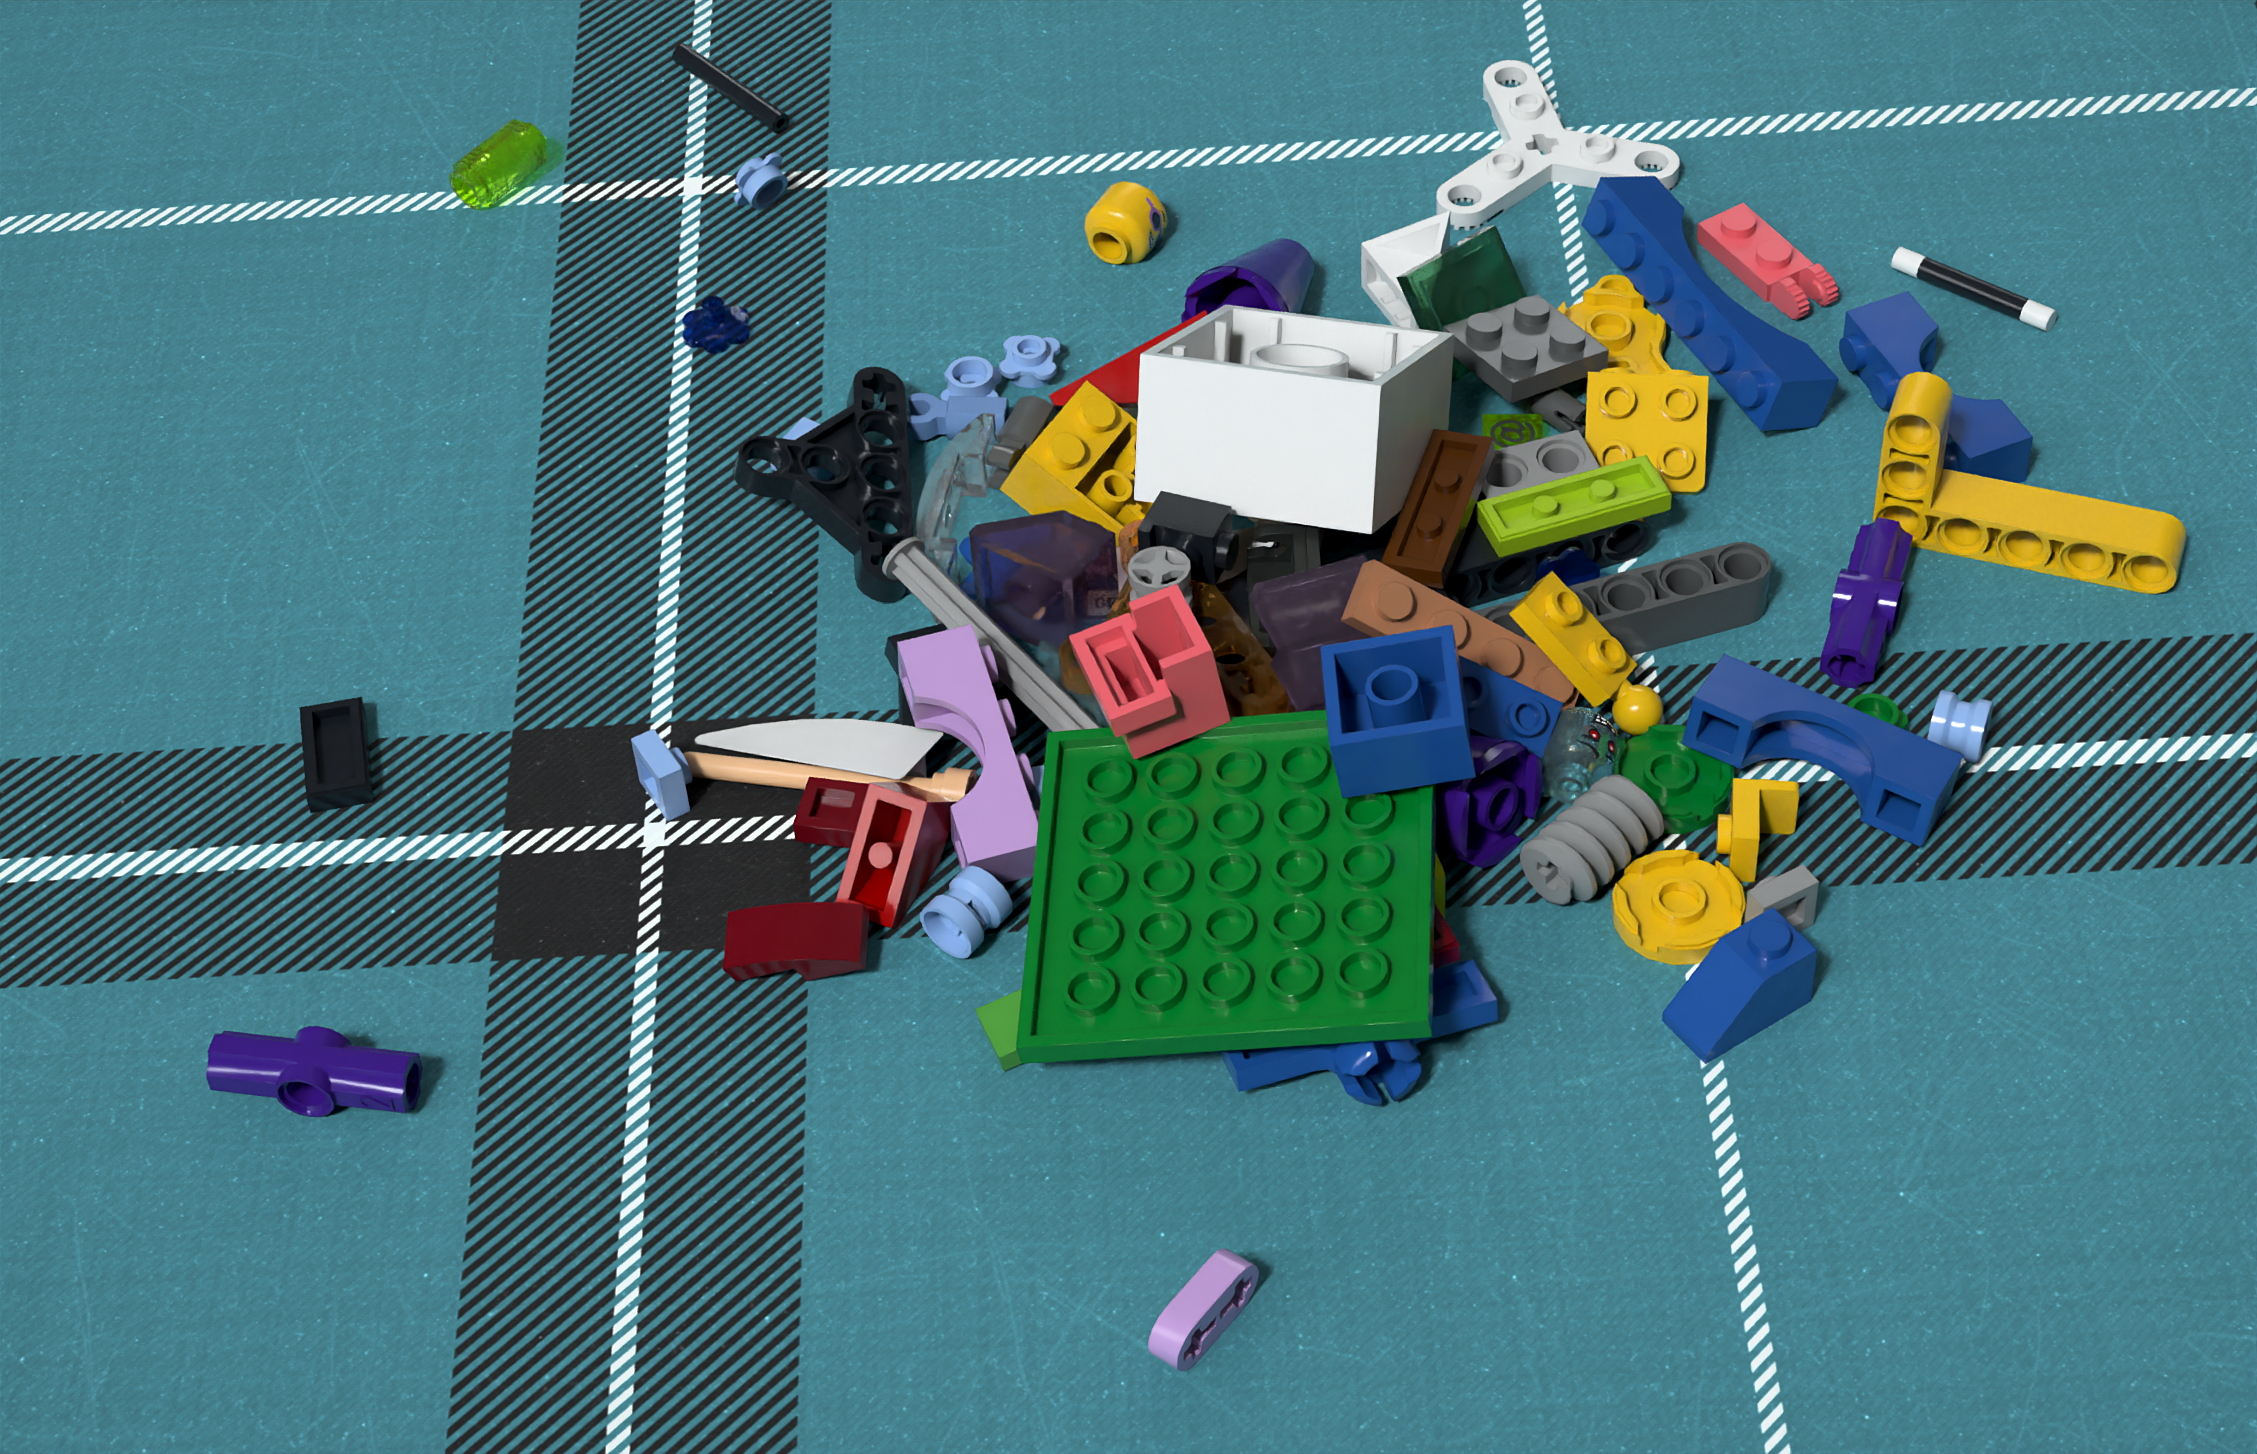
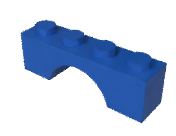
M1906 291L1846 311L1843 338L1839 342L1840 356L1845 367L1849 371H1854L1868 387L1874 402L1879 407L1885 408L1889 413L1897 387L1902 378L1914 372L1930 373L1932 371L1938 325L1910 292ZM1953 394L1943 469L2014 483L2024 482L2027 476L2033 436L2001 399L1981 400Z
M1727 654L1722 655L1694 695L1682 740L1683 745L1739 769L1769 758H1795L1820 765L1836 774L1852 789L1860 806L1861 822L1919 847L1923 846L1948 805L1964 757L1961 753Z

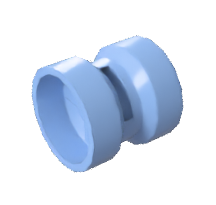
M966 866L950 882L947 895L935 896L920 912V921L929 938L941 950L953 957L960 959L968 958L984 941V931L997 928L1011 914L1013 903L1009 893L992 874L976 866Z

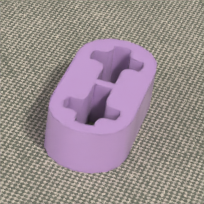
M1222 1248L1215 1252L1158 1317L1149 1337V1352L1178 1371L1184 1372L1190 1369L1246 1306L1258 1281V1267L1229 1249Z

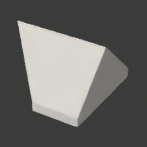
M1451 210L1361 243V287L1393 326L1435 331L1449 299Z

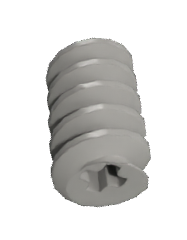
M1621 775L1605 776L1593 783L1589 791L1576 798L1572 806L1560 812L1555 821L1543 827L1538 836L1523 845L1519 854L1521 867L1530 884L1549 903L1562 906L1568 904L1571 898L1580 901L1589 900L1596 894L1597 886L1608 884L1613 878L1614 871L1627 867L1631 856L1641 854L1646 849L1648 841H1653L1662 835L1665 827L1663 816L1655 802L1630 779Z

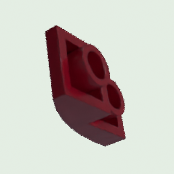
M796 902L730 911L727 917L723 970L735 981H741L795 969L806 981L864 969L866 968L870 910L864 904Z

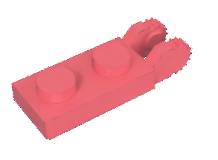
M1741 203L1698 223V243L1766 303L1770 301L1783 314L1786 313L1787 317H1790L1791 320H1797L1809 313L1810 302H1808V297L1815 300L1816 304L1819 303L1820 306L1829 305L1837 300L1839 289L1830 272L1827 273L1826 269L1819 263L1813 264L1746 204Z

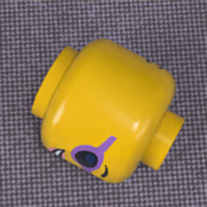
M1122 181L1112 184L1086 214L1084 229L1090 248L1101 260L1110 264H1136L1148 255L1164 235L1168 219L1163 204L1152 190L1138 183Z

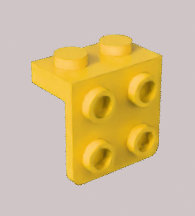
M1606 368L1599 372H1588L1585 442L1599 467L1647 455L1672 495L1699 494L1705 484L1709 376H1698L1686 370H1666L1659 374H1641L1626 368Z

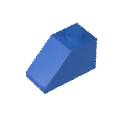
M1772 907L1719 938L1665 1008L1662 1014V1021L1707 1064L1811 1002L1818 950Z

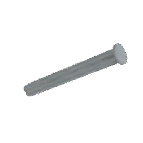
M907 538L898 543L889 552L882 566L883 573L891 580L899 579L948 629L972 624L979 647L986 645L991 647L997 666L998 678L1053 732L1102 728L924 553L925 545L919 538Z

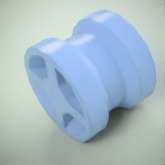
M1941 690L1935 705L1927 739L1963 754L1965 761L1979 763L1990 726L1993 701L1978 699L1973 703L1959 700L1955 692Z

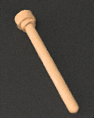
M700 752L683 753L694 778L805 790L809 777L868 784L870 782H903L959 801L968 794L978 781L975 770L948 767L945 773L935 772L932 778L906 775L902 779H891L817 765Z

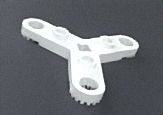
M1500 61L1489 66L1484 72L1483 96L1492 111L1491 116L1504 144L1439 187L1436 194V214L1451 210L1450 227L1454 225V230L1465 227V231H1469L1470 226H1473L1476 230L1480 228V223L1485 225L1487 219H1491L1499 211H1507L1550 181L1596 188L1600 177L1656 176L1667 190L1670 191V188L1674 189L1676 183H1678L1680 161L1673 150L1663 145L1609 137L1599 133L1590 134L1565 130L1536 70L1529 64L1521 61ZM1508 80V84H1512V80H1515V85L1520 84V86L1504 87L1500 83L1505 85V81ZM1647 164H1651V168L1657 165V170L1661 171L1646 172L1641 170V165L1644 169L1647 168ZM1458 198L1460 202H1464V198H1467L1469 203L1473 199L1474 205L1458 206L1455 204L1458 202Z

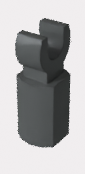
M1026 396L1019 399L997 435L998 443L991 448L986 459L987 465L996 467L989 481V488L1000 490V487L1022 455L1055 418L1054 406L1048 401L1035 396Z

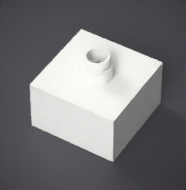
M1233 305L1220 307L1140 354L1134 500L1154 503L1160 491L1231 506L1232 514L1248 516V519L1255 523V527L1267 524L1317 526L1320 550L1322 549L1325 528L1373 534L1402 510L1433 430L1448 431L1455 334ZM1276 542V547L1282 545V543Z

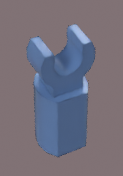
M927 393L909 395L910 415L907 416L908 438L912 440H927L942 434L947 435L948 440L997 441V435L1010 416L1009 400L1006 397L949 396L948 400H939Z

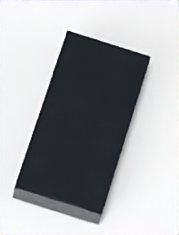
M362 697L299 707L306 799L310 813L373 803L374 795L367 718Z

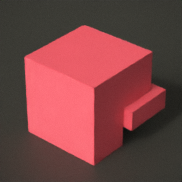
M1177 583L1128 602L1132 617L1130 613H1126L1069 636L1073 653L1115 738L1122 735L1134 760L1231 722L1213 651Z

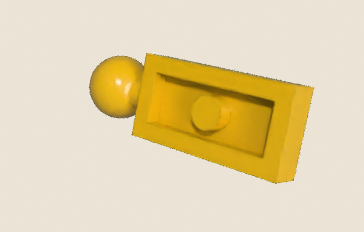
M1553 571L1539 580L1513 608L1509 615L1594 708L1608 698L1613 701L1612 715L1615 723L1621 730L1631 735H1641L1648 731L1649 726L1659 724L1663 717L1662 700L1652 688L1640 684L1632 685L1626 679L1638 664L1624 650L1621 643L1609 634L1581 603L1578 596Z

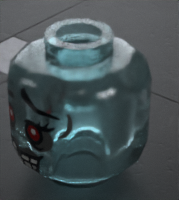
M1571 707L1560 711L1550 740L1543 750V759L1541 761L1543 774L1542 791L1546 795L1560 802L1573 804L1576 798L1590 790L1593 783L1605 776L1615 775L1620 740L1617 730L1607 719L1592 709L1584 707Z

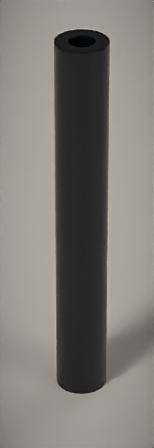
M682 43L674 49L672 54L674 62L774 133H782L788 127L789 116L693 48Z

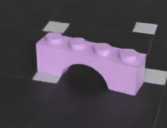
M972 624L897 642L899 676L916 728L938 730L958 738L974 752L983 768L975 786L967 795L950 806L951 839L961 870L966 866L982 868L992 874L1001 884L1033 876L1040 809H1033L1028 792L1035 790V785L1027 755L1025 753L1015 755L1010 737L1016 736V725L1010 703L1007 698L997 701L992 683L998 682V671L991 647L989 645L979 647Z

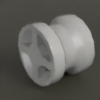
M1156 546L1141 550L1130 559L1127 565L1129 584L1132 587L1130 601L1177 583L1192 610V589L1188 585L1191 580L1190 560L1185 553L1172 547Z

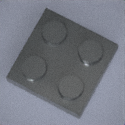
M1539 295L1524 297L1514 303L1484 313L1473 314L1467 319L1443 326L1442 332L1455 334L1453 357L1510 403L1587 377L1588 372H1599L1607 368L1609 349Z

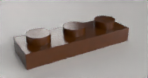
M1439 429L1433 430L1381 561L1382 564L1426 587L1444 588L1495 455L1492 437Z

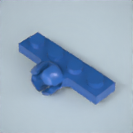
M1470 959L1433 970L1432 1037L1219 1051L1239 1092L1270 1085L1277 1081L1317 1070H1329L1338 1075L1346 1093L1353 1099L1363 1104L1380 1106L1382 1099L1374 1085L1382 1082L1390 1098L1395 1102L1411 1091L1421 1074V1064L1417 1059L1420 1053L1416 1044L1428 1039L1497 1021V999L1474 960Z

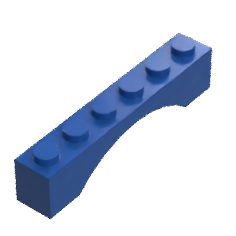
M1656 176L1600 177L1581 224L1761 431L1817 427L1839 378L1808 344L1776 329L1750 313L1730 298L1706 275L1694 259L1684 239L1682 226L1684 207Z

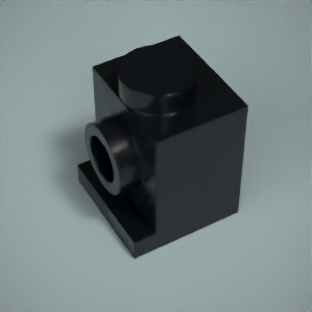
M1160 491L1137 529L1139 551L1156 546L1178 549L1189 558L1191 580L1216 585L1224 570H1232L1238 557L1240 539L1238 534L1232 532L1231 506Z

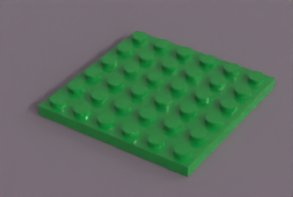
M1326 710L1230 717L1231 722L1135 760L1122 735L1115 738L1110 727L1047 732L1016 1050L1021 1063L1432 1037L1437 783L1342 798L1329 746Z

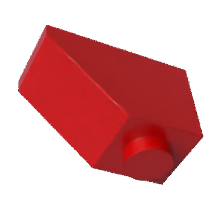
M870 782L835 902L864 904L870 910L869 921L889 928H897L941 862L951 827L950 806L957 801L903 782Z

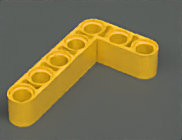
M1914 372L1907 374L1900 380L1884 428L1873 522L1878 517L1899 521L1903 530L1913 535L1912 547L2145 594H2158L2166 592L2173 587L2177 580L2187 538L2186 528L2179 519L2162 511L1943 469L1953 402L1952 389L1941 377L1929 372Z

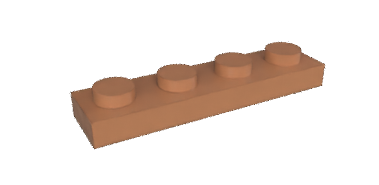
M1374 559L1362 564L1341 618L1342 622L1371 637L1453 625L1458 655L1562 702L1563 705L1553 731L1567 729L1580 692L1536 644Z

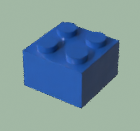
M1453 625L1320 646L1329 746L1342 798L1476 777L1464 680Z

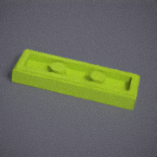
M1644 455L1476 502L1475 518L1498 557L1501 558L1671 510L1672 494L1648 456Z

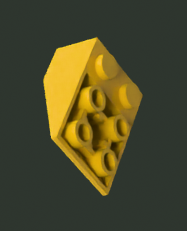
M1086 380L1022 455L1000 487V490L1032 516L1046 521L1056 531L1103 549L1137 545V529L1153 505L1151 502L1134 500L1137 420Z

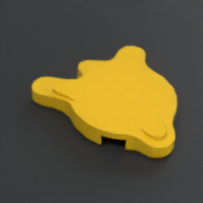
M1617 274L1606 275L1595 286L1583 292L1582 302L1572 305L1567 309L1564 301L1557 308L1558 311L1609 349L1607 368H1626L1641 374H1659L1662 371L1672 370L1662 357L1665 352L1666 322L1659 313L1654 315L1644 308V296L1635 290L1634 285L1627 277Z

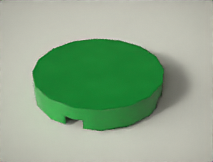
M1657 724L1649 726L1647 732L1632 737L1628 741L1626 735L1616 742V759H1614L1613 754H1609L1617 766L1608 758L1606 759L1605 776L1621 775L1630 779L1655 802L1663 816L1665 827L1662 834H1685L1706 828L1717 820L1718 814L1725 813L1731 802L1734 766L1683 745L1682 740L1686 728L1683 725Z

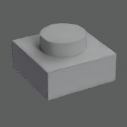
M1803 864L1780 876L1773 875L1763 879L1747 893L1744 924L1773 907L1799 932L1814 925L1819 881Z

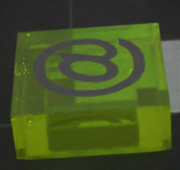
M1482 414V436L1493 438L1494 450L1542 439V414Z

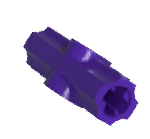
M1878 517L1875 522L1869 525H1861L1856 536L1853 551L1851 552L1848 569L1842 568L1839 572L1830 610L1829 622L1831 625L1821 654L1819 669L1826 673L1835 685L1856 689L1863 682L1873 681L1875 672L1878 669V662L1882 656L1886 635L1892 636L1894 633L1904 589V581L1902 580L1911 553L1913 535L1905 532L1899 521Z
M321 1026L302 1028L295 1035L294 1039L224 1030L222 1034L215 1033L209 1046L206 1078L210 1090L277 1098L279 1103L288 1110L307 1117L328 1115L335 1105L407 1113L408 1110H414L421 1092L420 1082L423 1067L419 1053L353 1046L342 1034Z

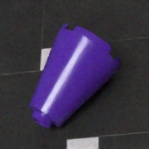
M1280 238L1205 271L1187 288L1184 298L1186 297L1185 311L1181 314V323L1205 310L1207 314H1210L1224 305L1301 314L1315 271L1310 253L1300 243L1291 239Z
M1470 734L1476 777L1437 783L1436 840L1461 861L1480 868H1486L1500 863L1521 842L1523 838L1513 833L1520 824L1523 815L1534 819L1539 807L1543 787L1542 763L1537 755L1528 752L1526 749L1528 747L1520 742Z

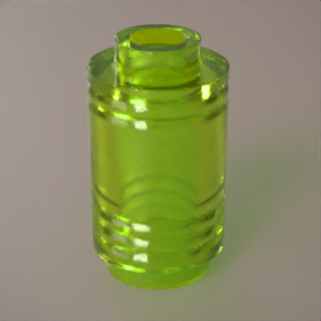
M511 119L454 163L453 172L449 174V182L454 193L466 206L472 209H478L482 205L490 207L547 162L545 150L547 142L544 135L532 123Z

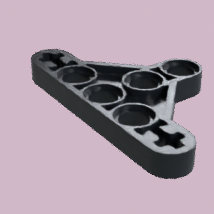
M866 367L860 369L854 376L847 399V408L796 440L769 436H754L746 439L740 445L733 469V476L736 483L748 493L790 500L854 555L855 581L857 587L864 595L879 602H894L901 599L907 593L908 588L899 579L891 580L883 574L882 567L878 565L880 557H887L889 552L898 543L907 538L914 537L905 387L902 380L890 370L881 367ZM874 394H877L879 402L883 403L881 409H873ZM878 432L884 434L892 441V444H874L865 437L864 433ZM752 459L766 460L773 464L777 471L773 473L759 472L753 469L748 461ZM811 467L827 469L833 473L836 479L833 481L818 480L811 476L807 469ZM870 475L883 476L889 479L895 487L892 489L877 488L870 484L866 477ZM872 519L885 520L891 523L897 529V532L893 534L880 533L873 529L868 521Z

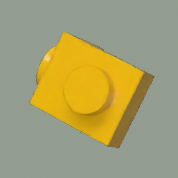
M1733 778L1730 814H1718L1716 854H1728V868H1730L1739 882H1755L1759 833L1790 835L1795 832L1799 802V784L1797 782Z

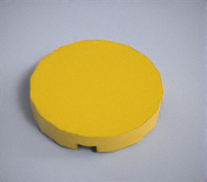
M1685 849L1655 851L1635 859L1624 869V876L1618 881V884L1616 881L1611 901L1614 928L1628 947L1647 959L1670 965L1700 964L1719 938L1743 925L1746 902L1742 884L1730 868L1715 860L1714 866L1707 861L1699 860L1700 853Z

